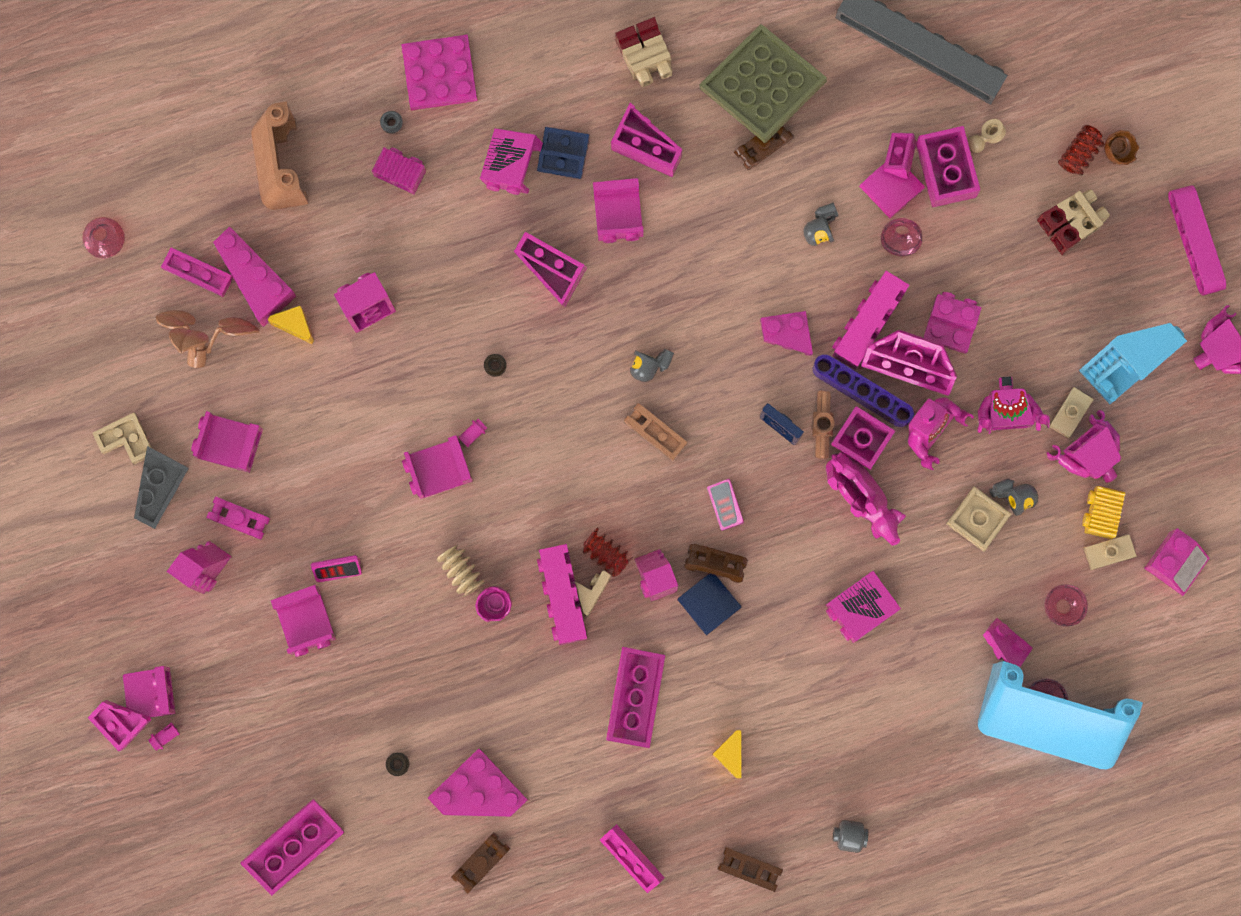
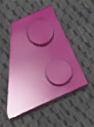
M806 311L760 318L764 342L772 345L777 344L788 350L793 349L808 356L813 355Z
M998 618L990 624L983 634L988 644L993 648L998 660L1003 658L1005 662L1021 667L1033 649Z
M108 700L103 701L88 717L119 752L124 750L152 720L149 716Z

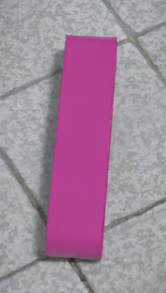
M1190 185L1169 191V203L1199 293L1204 296L1225 290L1226 279L1195 187Z

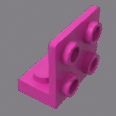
M154 667L153 670L123 675L126 708L150 718L176 714L170 667Z

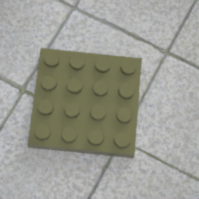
M760 24L699 84V87L730 115L766 143L827 82V77Z

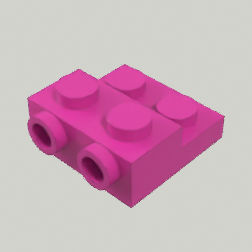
M942 292V295L937 294L923 338L943 344L945 348L966 354L982 307L977 306V302L971 299H964V302L956 300V296L952 293Z

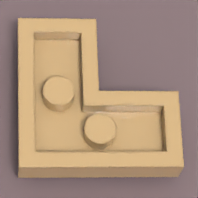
M132 413L93 432V436L102 454H106L124 445L134 465L145 459L147 446L152 448L136 413Z

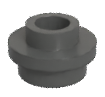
M388 111L382 115L380 125L385 132L393 134L402 128L403 120L399 113ZM390 120L396 121L393 126H389L388 122Z

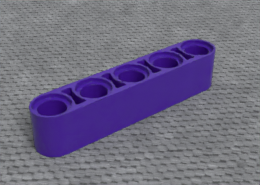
M820 355L816 358L812 368L814 375L897 427H905L913 419L914 410L906 402L829 355ZM818 363H827L830 370L826 372L821 371L818 368ZM845 374L848 376L849 382L842 384L838 381L837 376ZM857 387H866L869 394L861 396L857 392ZM877 399H885L888 402V407H879ZM897 411H905L908 419L900 420L897 417Z

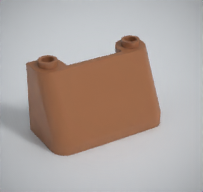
M287 101L270 105L255 123L251 132L261 200L266 208L271 210L308 204L307 193L301 189L299 178L295 171L280 169L277 144L288 142L287 136L292 129L297 130L296 118Z

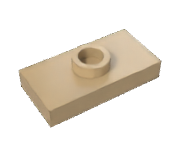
M1073 387L1050 423V428L1069 439L1094 399Z
M1130 535L1083 548L1090 570L1137 557Z

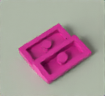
M884 163L863 181L859 187L889 218H892L908 202L920 194L925 186L911 172L908 179L885 172Z

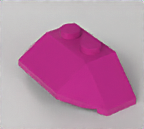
M897 330L870 344L861 364L862 367L949 396L957 377L943 344L902 330Z

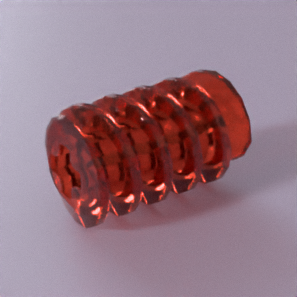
M1083 125L1082 131L1078 132L1076 138L1073 139L1071 145L1068 146L1066 152L1058 160V164L1067 172L1082 176L1084 174L1082 168L1087 169L1089 167L1087 161L1092 162L1095 159L1091 153L1098 154L1100 152L1096 146L1103 147L1105 145L1101 139L1103 137L1101 132L1091 125Z
M597 527L583 544V554L591 552V560L599 557L597 565L601 566L606 563L604 570L608 572L613 569L612 577L615 578L623 572L633 557L626 559L627 550L620 554V544L613 548V539L605 542L606 533L597 536L599 531Z

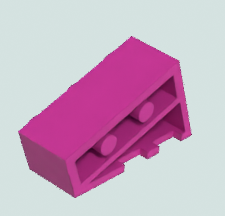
M629 103L612 138L611 150L673 177L682 158V149L664 132L656 128L647 117H644L635 109L632 103Z
M525 232L514 252L560 304L566 307L587 267Z
M211 541L206 542L205 546L202 544L198 545V550L192 547L180 552L166 572L190 589L205 594L206 591L210 592L217 583L216 577L232 557Z

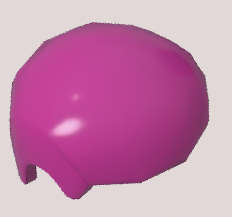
M490 586L478 594L475 607L477 614L484 621H501L510 613L512 601L510 594L502 587Z

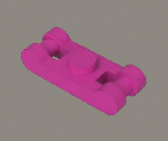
M215 496L213 509L211 512H208L207 519L262 540L264 535L262 531L265 524L268 525L270 518ZM223 508L229 510L226 518L220 516ZM252 519L257 521L254 529L249 528Z

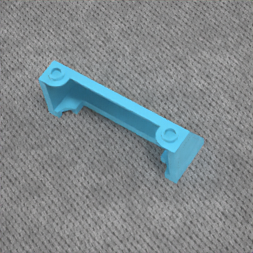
M1171 323L1118 335L1079 371L1101 396L1111 404L1139 379L1143 380L1186 343L1187 340L1184 338L1183 331Z

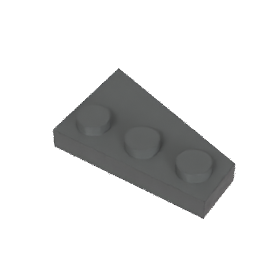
M147 446L134 519L155 529L189 468Z

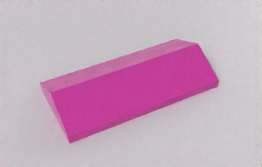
M622 647L606 737L607 741L650 748L665 655Z
M313 799L242 860L240 864L272 896L344 833V830L328 811Z

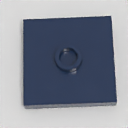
M769 403L763 407L760 419L792 445H796L804 431L792 423L788 416L777 411Z

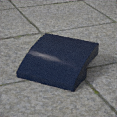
M545 127L537 171L582 179L590 134Z
M710 573L677 599L706 636L742 608L720 579Z

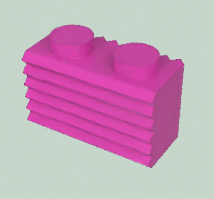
M383 147L372 169L373 176L415 195L426 173L425 166L422 165L423 162L412 156L410 159L402 156L403 153L396 148L391 147L387 149Z

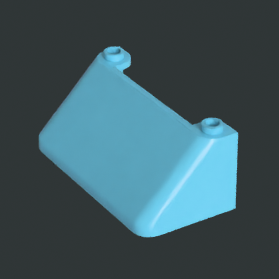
M1005 661L993 664L978 718V728L983 734L1098 769H1110L1115 765L1140 715L1143 702L1123 699L1117 701V705L1114 708L1099 710L1022 687L1024 674L1019 666Z

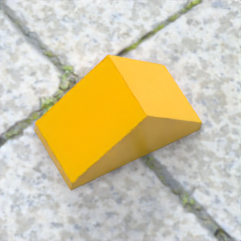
M301 306L269 316L268 321L272 326L310 344L314 342L305 312Z
M736 730L712 754L735 778H742L741 730Z

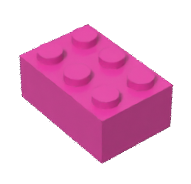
M964 126L920 135L916 142V148L932 208L976 198L980 192V186Z
M375 272L361 275L357 282L352 285L345 284L337 289V293L334 294L356 333L396 312Z

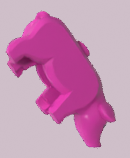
M842 451L839 454H833L831 456L832 459L826 464L828 484L833 490L839 489L841 495L851 505L850 510L855 517L859 518L861 516L872 523L871 531L876 539L883 537L892 546L899 544L900 538L897 527L906 515L896 509H888L887 498L884 492L862 464Z

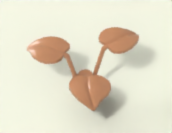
M170 310L156 315V322L159 325L172 329L169 332V338L178 352L182 354L188 350L187 364L194 368H202L206 365V355L211 353V348L220 332H223L225 335L240 336L259 333L260 331L247 320L236 317L224 318L218 322L220 327L216 328L208 346H205L209 341L207 334L201 331L190 330L189 325L195 324V318L191 314L180 310Z

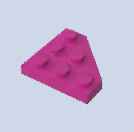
M480 748L428 797L443 815L511 817L528 800Z

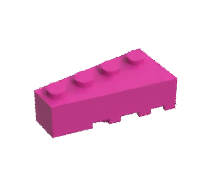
M228 227L213 241L258 322L263 327L269 323V316L279 313L296 297L292 289L231 227Z
M885 271L879 282L875 280L868 291L871 295L867 300L863 298L856 309L859 312L855 319L851 317L844 328L847 330L843 338L839 336L832 346L835 349L832 356L856 370L863 360L868 346L875 341L907 291L909 284L888 271Z
M567 544L540 549L541 558L537 559L539 572H544L546 580L542 582L544 595H549L551 603L547 604L549 618L554 617L555 627H551L554 641L559 640V644L564 645L587 640Z

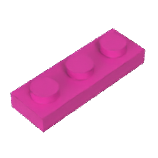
M172 247L161 265L163 270L221 297H224L233 279L232 275Z
M617 824L600 839L603 845L646 893H649L665 878Z

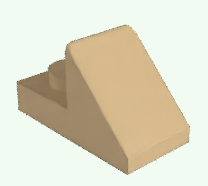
M602 571L600 575L596 573L590 583V586L593 587L592 590L575 582L585 616L588 617L608 584L611 578L609 573Z

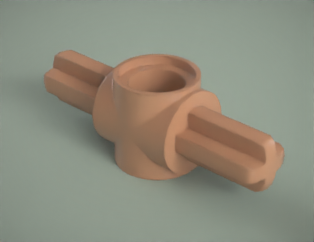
M829 391L817 392V411L813 413L812 436L816 437L815 456L820 459L829 457V439L833 437L834 413L830 412L831 393ZM821 419L826 420L829 428L821 430L817 426V421Z

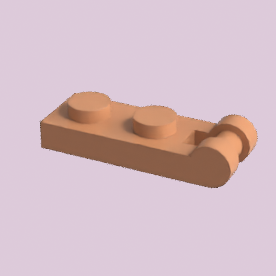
M638 403L633 408L635 411L631 416H627L623 420L624 423L674 461L688 442ZM644 417L646 421L641 426L637 421Z

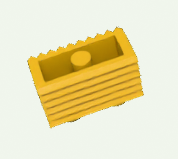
M1101 486L1095 487L1093 491L1090 490L1087 498V504H1090L1089 513H1085L1082 520V526L1085 527L1084 533L1107 539L1115 538L1122 513L1125 492Z

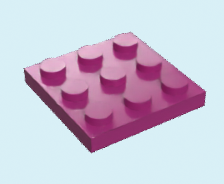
M468 34L401 44L411 111L477 101Z

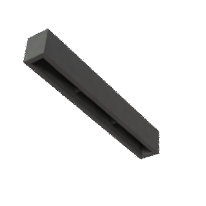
M843 0L837 10L835 18L990 105L1008 76L1001 68L985 63L980 56H972L965 52L964 48L960 45L945 41L942 35L927 31L922 24L911 22L906 19L904 14L898 11L893 12L881 1Z

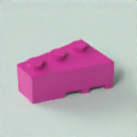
M660 549L634 559L642 578L640 587L645 598L649 597L652 602L677 592L678 583L673 570Z

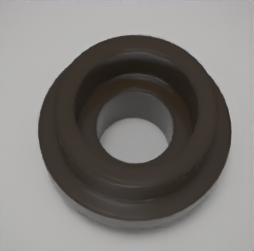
M491 354L485 359L484 369L488 375L498 377L506 371L507 363L503 356ZM494 362L500 364L499 368L496 370L491 368V365Z
M393 753L386 760V769L393 776H402L409 769V759L403 753ZM396 760H400L402 762V767L400 769H396L394 767V762Z

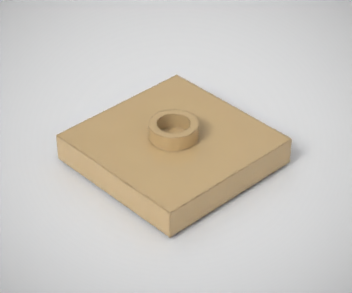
M973 487L946 525L984 552L1009 519L1011 513L979 489Z

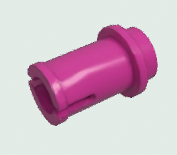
M479 419L476 421L472 420L473 424L458 436L467 447L482 433H486L487 427Z
M171 722L157 734H151V738L148 741L156 751L159 749L163 750V746L176 736H179L180 733Z

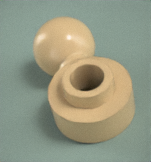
M998 119L987 121L981 129L982 135H974L968 139L970 152L980 153L984 149L986 142L997 143L1001 141L1006 134V128Z

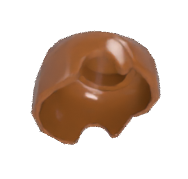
M1117 130L1110 134L1104 145L1106 158L1118 165H1128L1137 159L1136 154L1140 148L1135 136L1129 131Z

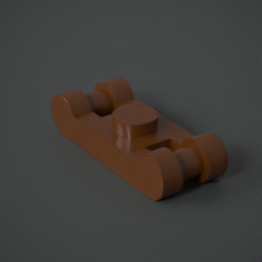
M783 125L777 131L780 136L779 139L775 140L771 137L764 143L755 136L747 143L739 146L734 151V154L741 158L745 168L750 170L788 143L794 135L787 131ZM753 150L756 155L751 157L748 152Z
M690 544L688 549L689 558H686L684 564L686 569L722 576L736 583L743 581V569L747 566V558L698 544ZM698 557H705V561L699 560ZM728 564H732L734 569L727 567Z
M494 832L451 876L455 882L458 881L464 887L463 890L467 894L511 849L507 844L503 845ZM490 846L497 851L494 857L486 851ZM468 869L475 874L472 880L464 874Z
M725 847L723 852L725 857L723 862L719 863L717 870L770 891H776L778 886L776 881L778 876L782 875L783 869ZM734 858L740 860L738 869L731 867ZM763 870L770 872L767 881L760 879Z

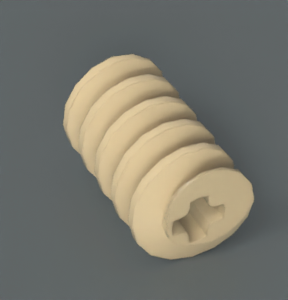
M458 545L441 554L437 561L439 563L445 562L442 565V569H450L447 577L454 578L452 585H460L457 593H465L463 595L465 597L480 588L485 581L476 580L480 573L471 572L475 565L467 566L466 563L470 557L462 558L461 555L465 552V549L457 550Z

